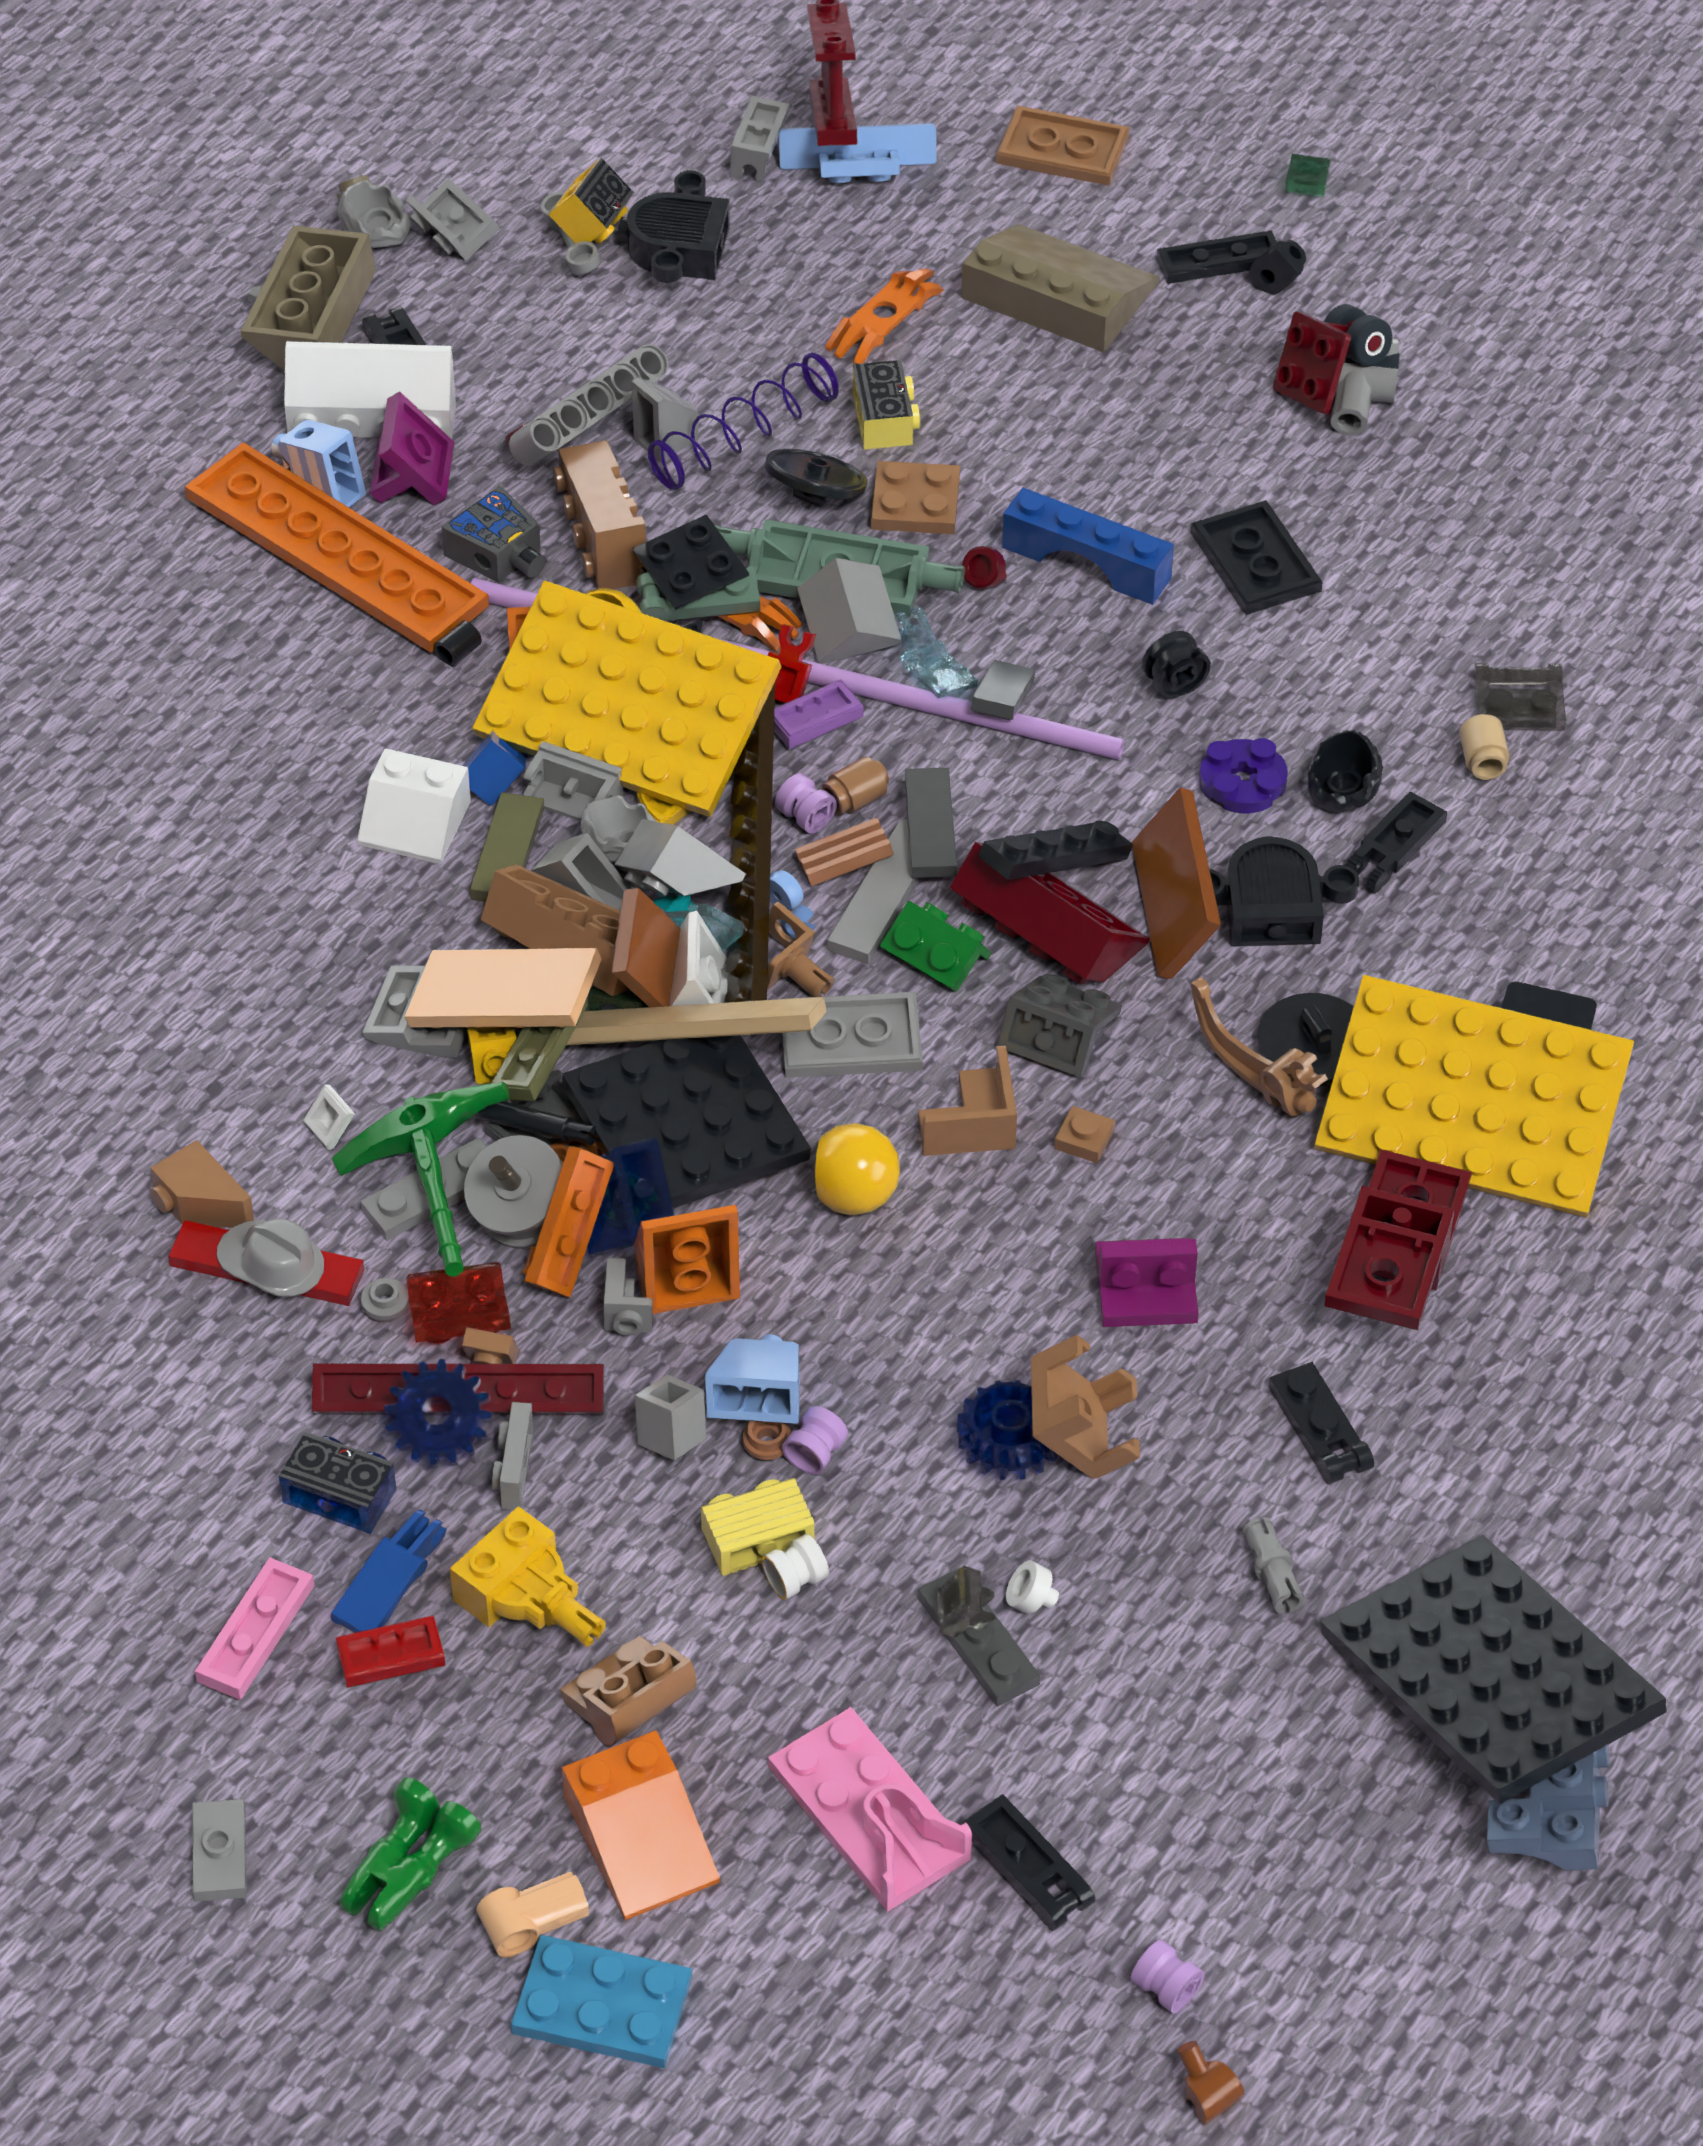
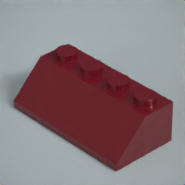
M981 842L974 843L950 886V889L963 897L960 903L964 907L979 915H984L986 912L996 919L994 926L998 930L1013 938H1018L1019 935L1030 942L1028 949L1048 961H1052L1053 958L1065 965L1062 970L1065 975L1082 984H1086L1088 980L1105 982L1150 941V938L1052 873L1007 880L978 857L983 845Z

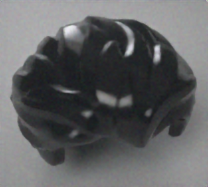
M1354 729L1338 732L1321 742L1308 770V790L1312 801L1331 813H1343L1351 809L1363 807L1370 802L1379 791L1383 771L1382 758L1376 746L1362 732H1356Z

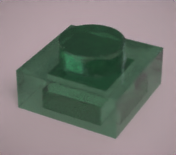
M1292 154L1285 191L1324 196L1331 159Z

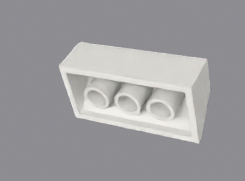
M286 341L284 408L287 433L303 421L313 420L349 430L352 433V437L378 438V436L382 435L387 398L400 391L452 439L456 411L452 346Z

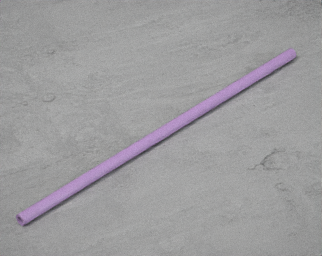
M473 578L471 584L488 594L490 604L506 608L531 607L537 595L534 592L478 578ZM719 639V640H722V641H725V642H728V643H731V644H734V645H737V646H740V647H743V648H746V649H749V650H752V651H755V652H758V653H761V654H764V655H768V652H771V651H767V650H763V649H759V648H755V647H751V646H747V645H743V644H739V643H735V642H731V641ZM802 660L812 664L807 683L825 687L838 680H842L855 695L1115 760H1120L1124 749L1125 740L1021 713H1016L1013 720L973 712L971 710L972 701Z

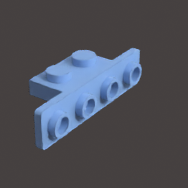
M933 123L857 126V145L818 146L815 128L781 129L779 132V162L781 169L819 168L821 178L828 177V181L834 183L849 182L852 180V176H867V179L870 181H886L891 179V175H900V165L934 164L937 160L936 127Z

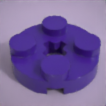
M1269 739L1214 741L1207 747V754L1201 761L1199 783L1203 794L1210 801L1213 798L1217 802L1222 803L1223 809L1242 814L1256 813L1271 807L1273 801L1280 794L1282 797L1287 786L1288 770L1285 760L1276 752L1275 743ZM1248 772L1250 777L1249 780H1241L1239 775L1233 774Z

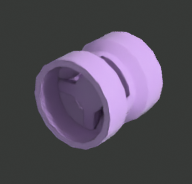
M798 773L787 779L780 787L775 798V806L785 816L795 817L796 823L807 833L814 834L831 821L837 808V801L825 790L815 789V783L810 778Z
M813 1406L800 1419V1429L791 1432L784 1441L782 1451L793 1466L811 1475H818L829 1464L831 1460L830 1452L838 1450L848 1437V1430L841 1418L832 1411L823 1407Z
M1161 1939L1153 1943L1140 1957L1132 1971L1131 1981L1144 1992L1153 1991L1157 1994L1159 2003L1174 2014L1178 2013L1195 1996L1204 1980L1205 1972L1191 1961H1181L1177 1958V1951Z

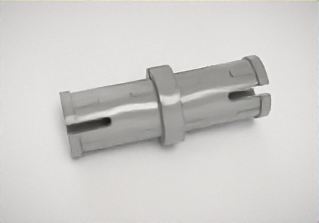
M1263 1517L1262 1523L1265 1530H1263L1259 1518L1253 1519L1244 1526L1242 1534L1254 1556L1256 1565L1253 1566L1256 1576L1259 1580L1265 1582L1273 1601V1606L1278 1613H1285L1283 1601L1286 1604L1288 1613L1294 1612L1304 1604L1305 1596L1292 1572L1293 1559L1290 1553L1282 1548L1271 1519Z

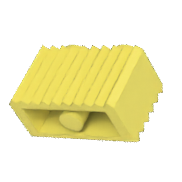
M795 1478L782 1482L776 1479L767 1480L760 1483L753 1491L737 1496L721 1494L713 1498L708 1505L701 1506L702 1531L723 1576L731 1572H738L740 1569L744 1570L748 1567L762 1564L761 1557L775 1549L785 1552L786 1549L790 1548V1544L794 1539L804 1534H808L814 1539V1520L803 1499V1495L800 1493Z

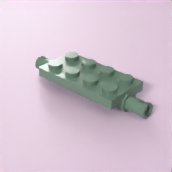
M765 519L762 529L753 528L752 531L715 525L734 553L746 556L747 560L750 561L749 567H755L758 591L763 593L799 598L797 588L834 558L880 566L894 615L911 617L918 592L923 587L960 593L963 586L965 567L930 562L928 546Z

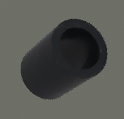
M461 621L434 643V651L441 661L454 667L482 643V638L473 624L468 621Z

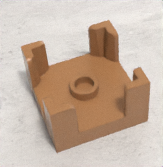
M1075 1335L1031 1356L1033 1437L1090 1478L1097 1479L1140 1459V1444L1136 1438H1132L1108 1450L1107 1413L1137 1398V1379L1124 1369H1118L1093 1382L1084 1378L1065 1364L1090 1350V1344L1080 1336Z

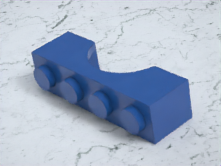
M1022 487L1003 513L1002 548L1038 562H1041L1047 554L1054 551L1078 553L1093 561L1104 571L1115 591L1151 605L1155 603L1172 579L1174 544L1024 487Z

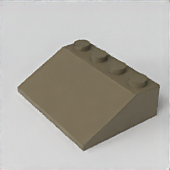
M1021 224L981 240L962 263V299L1103 353L1160 282V277Z

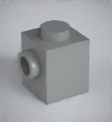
M667 1374L635 1395L638 1445L659 1453L663 1457L676 1460L707 1439L704 1389Z

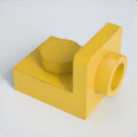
M467 1027L475 1081L477 1084L492 1083L516 1041L514 1027Z

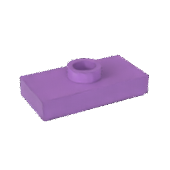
M838 680L775 708L774 732L788 749H792L864 717V706L842 680Z

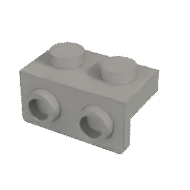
M449 178L422 204L412 195L406 199V202L415 211L410 218L424 233L427 234L432 229L436 233L432 237L433 240L448 255L455 251L464 260H467L500 229L496 222Z

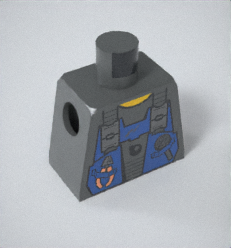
M498 486L442 526L444 555L496 582L502 581L517 569L529 577H535L545 566L546 558L540 553V530L537 521L501 486Z

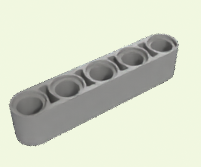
M646 344L620 360L516 431L509 441L512 456L517 462L525 466H532L540 462L632 399V380L639 377L655 383L667 373L669 367L665 353L653 344Z

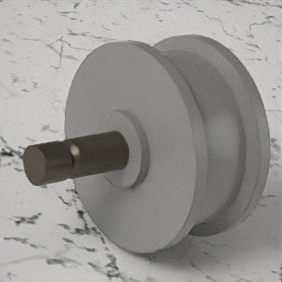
M516 1135L499 1139L483 1149L470 1165L464 1183L466 1205L472 1216L494 1240L511 1248L530 1249V1247L537 1244L563 1162L548 1144L537 1138Z

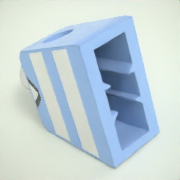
M305 420L287 434L281 433L274 439L271 447L272 454L282 459L284 468L345 506L350 507L366 495L351 431L313 420Z

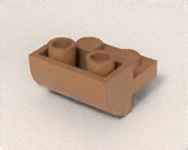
M638 1636L631 1642L622 1645L616 1652L592 1668L582 1672L577 1678L560 1688V1692L565 1704L593 1725L598 1740L605 1745L611 1746L696 1688V1675L691 1660L666 1642L661 1641L654 1646L643 1637Z

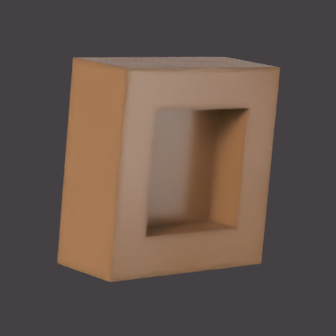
M1072 1106L1055 1138L1054 1149L1098 1163L1115 1131V1120Z
M466 1328L462 1347L468 1359L473 1360L472 1364L517 1363L519 1348L513 1336Z

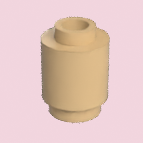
M1484 714L1475 715L1466 720L1460 727L1459 735L1467 768L1473 772L1475 777L1482 780H1490L1501 776L1506 771L1509 761V752L1501 721L1495 716Z

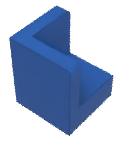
M492 731L462 766L468 767L470 790L487 804L493 805L499 799L501 792L504 793L525 769L526 758Z

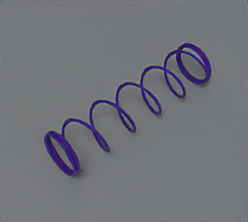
M813 352L808 353L804 356L802 363L794 362L787 365L783 371L781 384L765 379L757 382L753 388L752 402L742 397L727 399L723 405L722 420L710 414H702L697 416L693 422L691 437L682 432L672 431L666 434L663 441H653L648 447V459L654 474L663 485L672 490L683 487L685 483L683 465L675 451L665 443L673 435H681L692 442L694 453L701 466L705 470L711 471L712 464L710 458L700 444L695 441L694 433L698 421L705 417L713 418L722 424L728 444L732 450L740 454L742 452L740 440L730 426L725 423L726 407L735 400L749 404L752 407L758 427L766 436H771L772 428L767 417L755 405V393L762 384H774L781 388L788 410L796 419H801L802 411L800 405L790 391L785 388V376L792 367H802V373L808 387L820 400L826 402L835 400L839 394V383L833 368L821 355ZM809 358L815 359L825 369L831 381L833 394H831L824 379L808 366ZM810 371L815 376H817V378L824 385L828 393V396L822 393L816 386L810 375ZM787 395L794 402L799 416L791 408ZM757 412L760 414V416H761V417L763 418V420L765 421V423H766V425H767V427H768L769 433H768V432L764 429V427L762 426V424H761V422H760V420H759V418H758ZM727 430L734 437L739 450L731 442ZM656 445L661 447V460L667 478L656 461L654 447ZM697 448L702 452L703 456L705 457L708 467L702 461ZM664 451L671 458L676 468L678 484L674 482L668 471Z

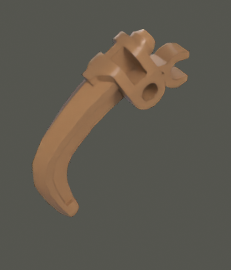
M1202 977L1194 980L1191 983V989L1201 1031L1210 1047L1222 1061L1247 1083L1262 1092L1267 1103L1275 1107L1282 1106L1283 1111L1291 1116L1312 1111L1316 1106L1314 1089L1328 1079L1325 1074L1317 1075L1314 1073L1311 1063L1317 1060L1315 1054L1310 1052L1304 1054L1302 1051L1293 1048L1275 1062H1272L1254 1052L1231 1035L1219 1020L1209 996L1211 990L1207 981Z

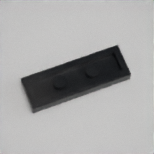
M1272 230L1159 248L1157 249L1156 258L1167 284L1250 271V266L1277 241Z

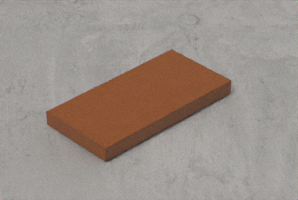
M1182 787L1173 794L1132 841L1157 974L1166 979L1173 978L1221 926L1193 791Z

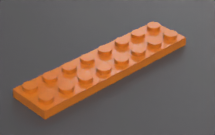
M244 442L185 486L186 499L430 653L434 651V643L461 621H472L489 607L487 593Z

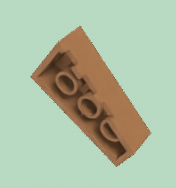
M608 441L558 449L559 466L553 467L554 483L557 492H565V495L562 496V502L567 521L573 519L575 521V524H572V534L576 549L584 548L585 553H582V564L586 578L593 577L597 589H618L637 585L636 580L640 575L639 568L643 567V565L633 552V548L646 542L645 522L642 516L637 517L636 515L638 512L637 504L634 498H629L628 485L624 477L620 478L619 465Z
M517 864L495 870L481 917L483 922L494 927L498 934L512 938L530 949L597 948L602 960L592 985L611 996L631 991L611 972L620 910Z

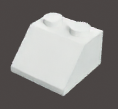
M385 748L369 779L357 839L358 845L441 864L471 802L468 767Z

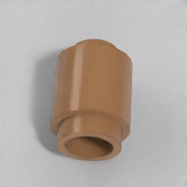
M864 756L831 774L828 777V782L822 785L821 790H825L836 799V815H841L845 812L852 814L886 795L889 776L881 762Z

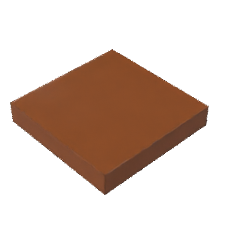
M639 888L625 889L611 972L647 1006H669L680 927Z

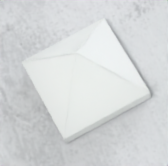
M324 1085L303 1122L328 1150H331L336 1146L355 1113L330 1085Z

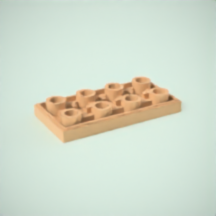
M597 948L432 950L404 1017L409 1027L522 1028L556 1026L561 1028L576 1026L602 959Z

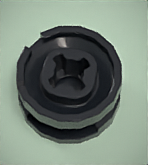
M1173 631L1163 635L1146 650L1142 659L1144 673L1153 680L1158 692L1168 699H1174L1196 690L1206 680L1211 666L1206 653L1197 647L1193 636L1185 631Z

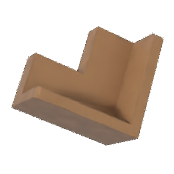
M1006 1045L996 1046V1068L959 1071L961 1107L918 1110L923 1156L1016 1149L1017 1112Z

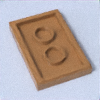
M1017 105L997 151L996 164L1110 186L1127 144L1130 127Z

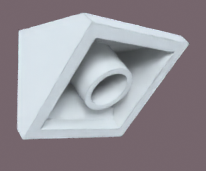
M698 911L688 913L680 926L669 1006L724 1003L728 985V973L725 971L727 957Z

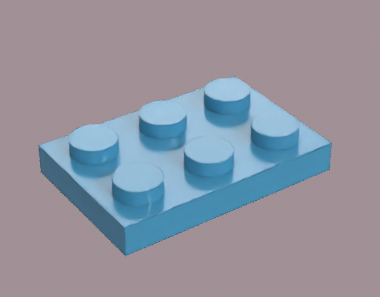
M540 1935L511 2023L512 2034L665 2069L692 1982V1968Z

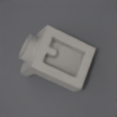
M607 1258L604 1294V1331H616L623 1335L652 1332V1299L635 1297V1278H626V1259Z

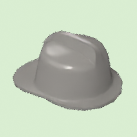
M287 1219L244 1222L234 1226L225 1233L217 1246V1259L225 1271L276 1296L294 1297L306 1293L319 1283L324 1273V1258L319 1247L308 1238L305 1230L297 1223Z

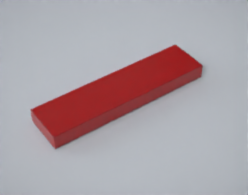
M184 1220L168 1255L170 1266L247 1283L225 1271L217 1259V1246L223 1235L229 1230ZM320 1250L324 1258V1273L316 1286L300 1295L350 1306L364 1272V1261Z

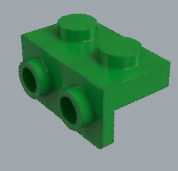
M908 900L880 947L957 992L979 956L986 960L991 956L992 952L982 944L985 936L964 923H961L958 929L946 923L949 915L928 902L921 908Z

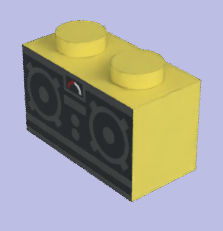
M902 361L852 364V394L863 448L875 449L913 445V429H920V415L918 404L910 403V401L914 400L912 376L904 375Z

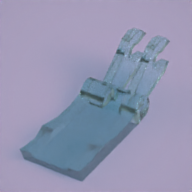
M914 607L910 610L913 616L917 618L919 624L911 625L909 618L902 611L895 613L894 617L903 628L898 630L902 644L906 651L901 652V661L907 670L938 699L977 687L978 679L970 674L966 666L959 664L949 654L943 641L936 640L928 619L920 607ZM916 635L918 636V638H919L920 641L922 642L923 646H920L919 641H918Z

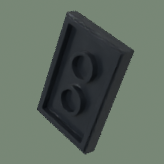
M1267 500L1191 523L1190 533L1245 615L1322 591V580Z

